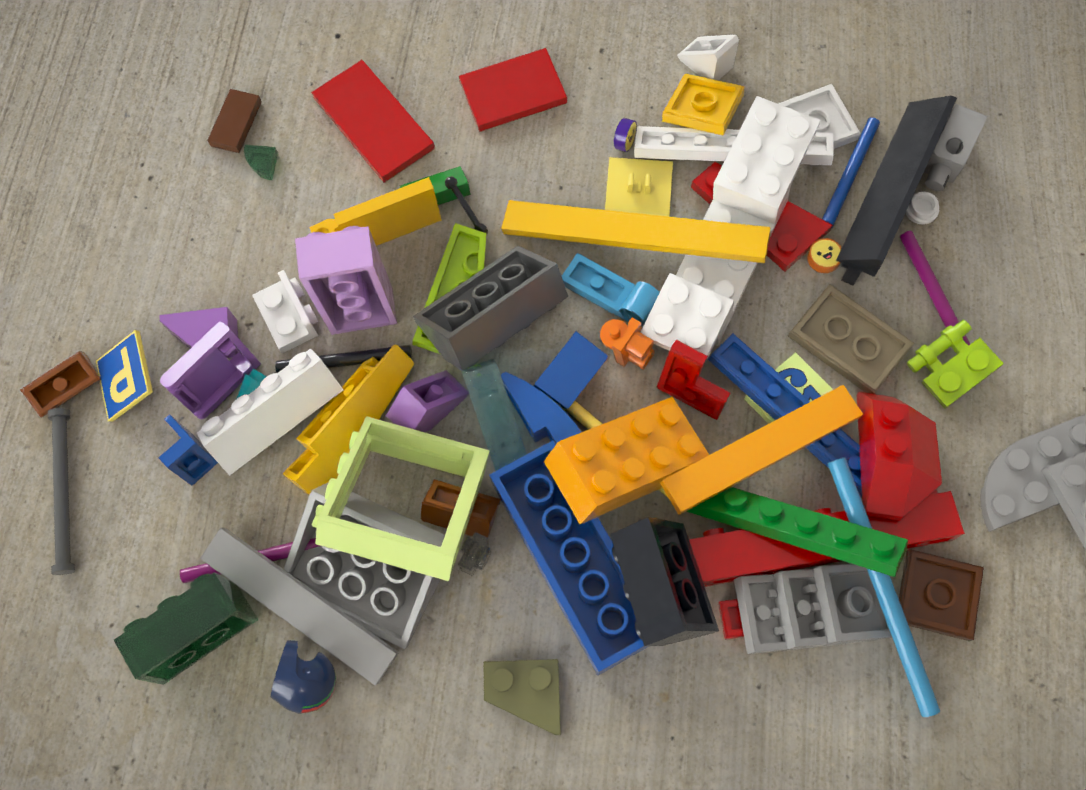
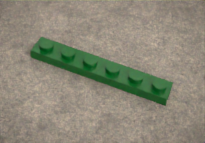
M730 487L686 511L892 577H896L907 550L908 539L734 487Z

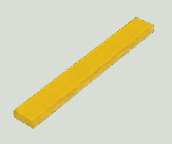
M513 200L508 201L501 227L503 234L758 263H765L770 238V227Z

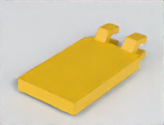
M428 177L333 214L335 219H326L309 228L311 233H331L342 231L350 226H368L375 245L378 246L442 221L434 188Z

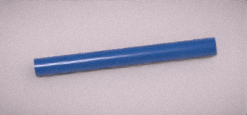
M868 118L822 218L833 226L880 125V121L876 118Z

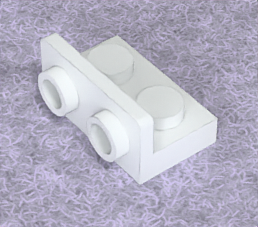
M284 270L278 272L281 281L252 295L282 354L318 336L313 326L318 320L309 304L303 306L299 299L305 295L296 277L289 279Z

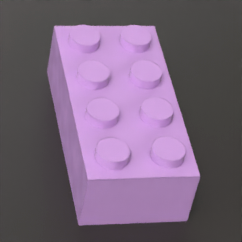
M350 226L342 231L331 233L313 232L306 237L295 238L299 279L331 335L397 324L393 288L368 226Z

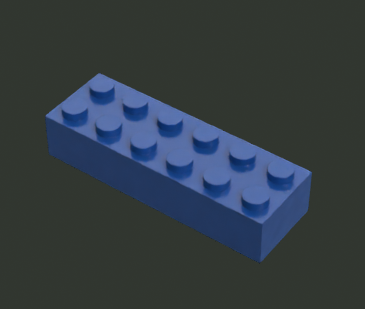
M552 440L489 474L501 502L595 672L599 676L649 646L644 647L643 641L636 632L635 614L631 602L624 593V578L620 566L613 557V542L598 517L579 524L543 462L556 446Z

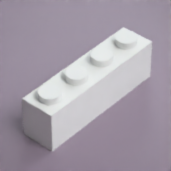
M309 349L307 352L295 355L290 360L289 365L280 372L270 374L264 378L260 386L253 392L237 398L232 403L231 408L223 414L207 420L203 424L202 429L197 432V435L206 450L230 476L343 391V388L312 349Z

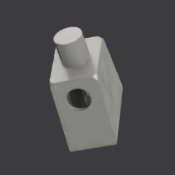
M955 104L924 171L929 174L925 181V185L935 191H943L947 182H954L965 166L988 116Z

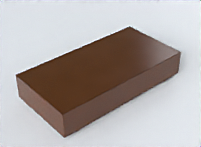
M234 89L229 90L207 140L211 147L240 153L262 103L259 95Z

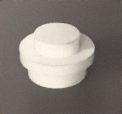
M919 192L913 195L906 215L914 223L929 224L939 214V203L933 194Z

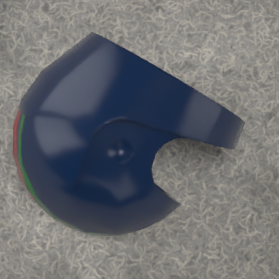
M287 640L276 671L270 697L285 709L297 714L317 711L330 700L336 686L335 669L330 660L320 652H318L313 660L304 661L300 659L297 653L298 641Z

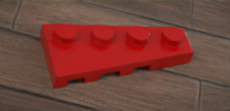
M717 162L711 164L691 184V188L709 204L713 200L714 182L722 167ZM787 201L770 236L766 256L786 272L810 250L811 245L815 241L827 235L833 225Z

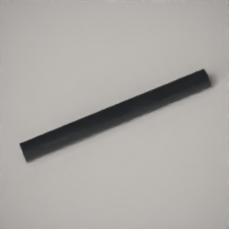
M411 345L399 346L412 358ZM391 347L321 355L318 357L327 368L359 365L372 357L380 361ZM291 359L276 361V372L278 373L288 366Z

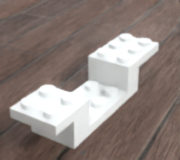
M756 96L714 182L713 200L703 220L770 227L771 236L788 201L791 184L819 128L821 120ZM686 254L677 274L669 273L640 333L653 340L655 345L669 351L675 340H678L709 357L713 346L719 345L758 262Z

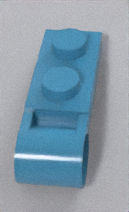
M579 253L575 255L562 275L564 285L569 290L628 322L633 317L641 322V327L644 326L660 293L655 287L646 282L639 281L635 285Z

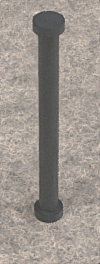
M54 408L48 411V419L52 421L55 565L51 566V574L67 575L75 572V564L71 563L67 448V420L70 419V410Z

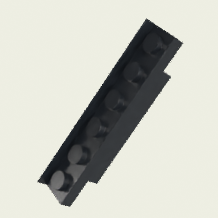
M950 95L909 102L836 261L842 263L841 267L846 269L841 281L854 286L861 272L873 277L877 274L886 258L957 97Z

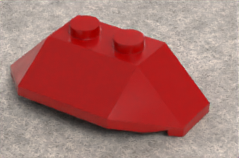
M858 392L856 395L857 406L863 413L858 419L862 503L867 516L900 521L942 484L936 423L894 397Z

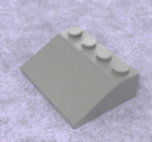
M328 483L311 490L284 570L374 635L406 649L441 579L325 546L305 550L309 540L316 538L317 528L312 527V522L316 516V507L319 504L324 506L326 502L325 492ZM351 492L340 516L342 520L441 547L445 537L444 534L354 492Z

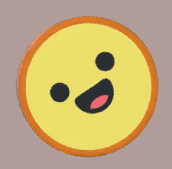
M828 238L815 241L807 255L810 267L819 273L835 271L840 265V262L836 261L841 251V246L836 241Z

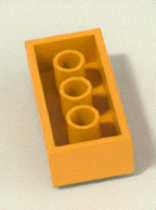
M670 397L559 441L543 462L579 524H583L661 489L660 482L663 479L705 458L709 453L674 398Z

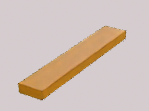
M841 385L666 477L660 484L678 515L859 419L863 413L845 386Z

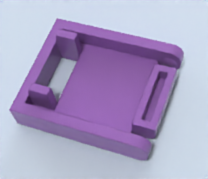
M219 321L162 375L160 383L197 418L205 419L243 382L245 374L249 375L252 369H256L261 363L233 331L223 322ZM236 348L239 352L230 361L222 354L223 352L228 356Z

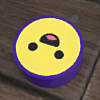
M628 118L620 120L614 135L615 149L628 152L631 149L637 131V122Z

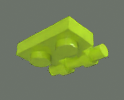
M961 320L953 327L951 325L940 332L941 336L928 346H921L915 351L916 355L907 362L908 367L914 373L924 366L932 373L922 381V384L944 409L1004 364L980 337L969 346L965 343L962 337L972 330L969 323L965 320ZM951 347L957 355L942 365L937 356Z

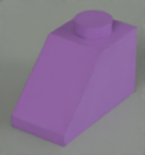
M228 307L160 315V322L190 349L219 321L223 322L238 337L237 319ZM235 348L228 356L223 352L222 354L226 358H232L238 353V350Z
M445 370L404 385L386 416L393 424L427 432L468 396L469 392Z

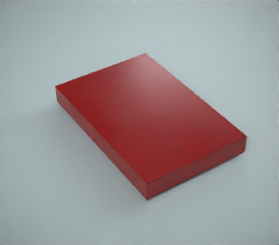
M546 48L459 75L460 85L479 132L567 103V95Z

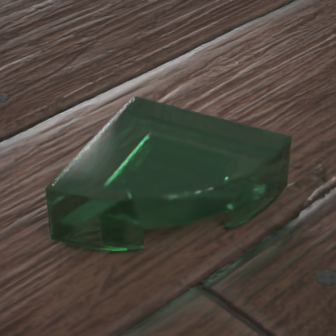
M244 145V155L251 169L261 178L272 180L278 156L276 147Z

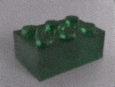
M215 572L212 574L207 573L192 581L190 584L191 588L181 595L171 596L163 600L157 606V611L147 618L136 619L125 626L123 629L124 633L115 638L114 642L134 678L164 685L258 621L257 616L240 588L232 581Z

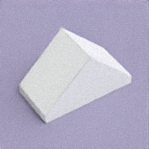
M737 35L698 37L677 56L681 62L698 76L719 81L733 68L739 39Z

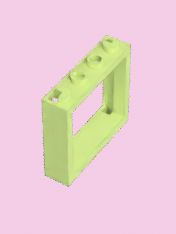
M366 416L360 431H353L349 443V449H351L349 454L343 453L340 458L337 479L331 478L325 492L326 502L324 506L319 504L316 507V516L312 522V527L317 528L315 544L449 581L485 474L490 450ZM370 451L465 477L441 547L340 519Z

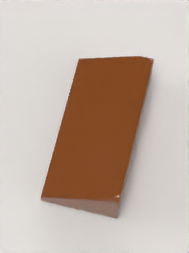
M79 351L20 389V391L42 418L48 414L49 410L58 408L101 378L85 352Z
M434 479L422 502L421 520L447 529L462 487ZM478 492L465 531L466 535L482 540L488 539L500 505L499 498Z

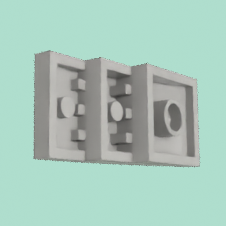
M854 564L828 565L808 570L780 571L770 575L740 576L734 579L747 654L892 638L867 568Z

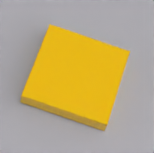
M684 74L662 113V122L724 135L744 96L745 86Z

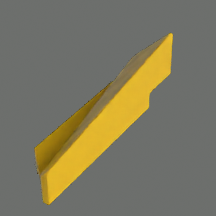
M398 345L391 346V349L380 361L374 357L364 361L342 386L343 391L332 398L296 438L307 449L283 472V475L309 496L311 490L328 483L331 478L337 479L340 458L343 453L349 454L351 450L349 449V443L353 431H360L366 416L380 419L414 366L412 359Z

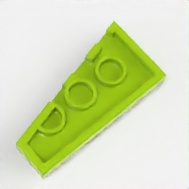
M457 223L454 224L424 308L484 269L486 233ZM418 326L412 340V345L440 354Z

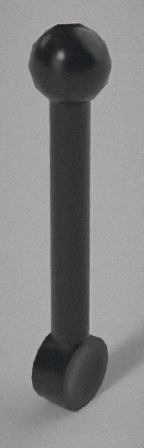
M453 176L447 177L445 186L453 191L475 226L474 229L487 235V227L478 221L457 187V179Z

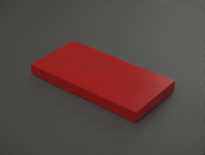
M363 60L358 61L311 92L315 101L383 183L435 149L434 142Z

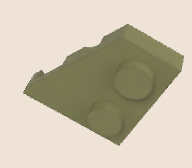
M558 659L483 662L484 701L554 735H561Z

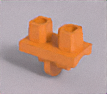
M633 317L629 320L628 325L619 319L609 320L600 330V338L603 345L613 350L616 362L623 367L630 361L644 370L655 354V350L652 349L654 341L640 333L642 330L641 322Z

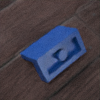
M576 331L533 386L564 409H569L607 360L608 356Z
M169 414L164 420L181 438L158 458L169 470L193 486L218 462L187 428Z

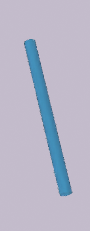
M846 457L828 462V467L849 522L872 529ZM867 569L921 716H934L940 713V708L891 577Z

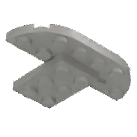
M1086 414L1023 438L1007 447L993 460L988 468L984 487L981 489L980 494L982 515L989 532L1060 504L1086 550Z

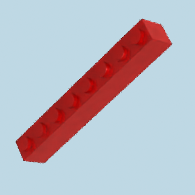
M935 490L900 521L868 516L872 529L908 539L907 549L950 542L965 534L951 491L938 493ZM831 508L814 510V512L849 522L845 510L834 513L831 512ZM714 528L704 531L702 533L703 537L689 539L705 587L734 582V579L740 576L770 575L780 571L799 570L842 562V560L738 528L739 530L726 533L724 528Z

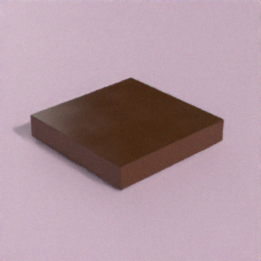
M912 549L907 550L899 601L908 625L966 641L974 640L984 567Z

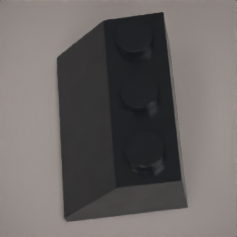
M647 517L610 534L613 542V557L621 568L624 578V593L631 602L636 618L635 629L643 641L644 647L665 646L719 631L684 523Z

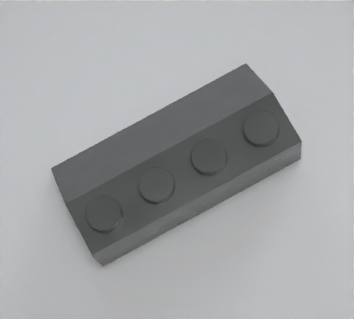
M516 246L414 315L413 318L442 357L458 369L464 371L477 364L481 358L495 348L501 347L505 341L516 333L529 327L540 316L553 310L557 304L568 297L557 263L525 248Z

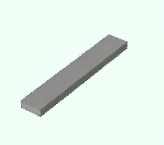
M226 528L219 529L200 558L374 685L379 684L399 654L397 650Z

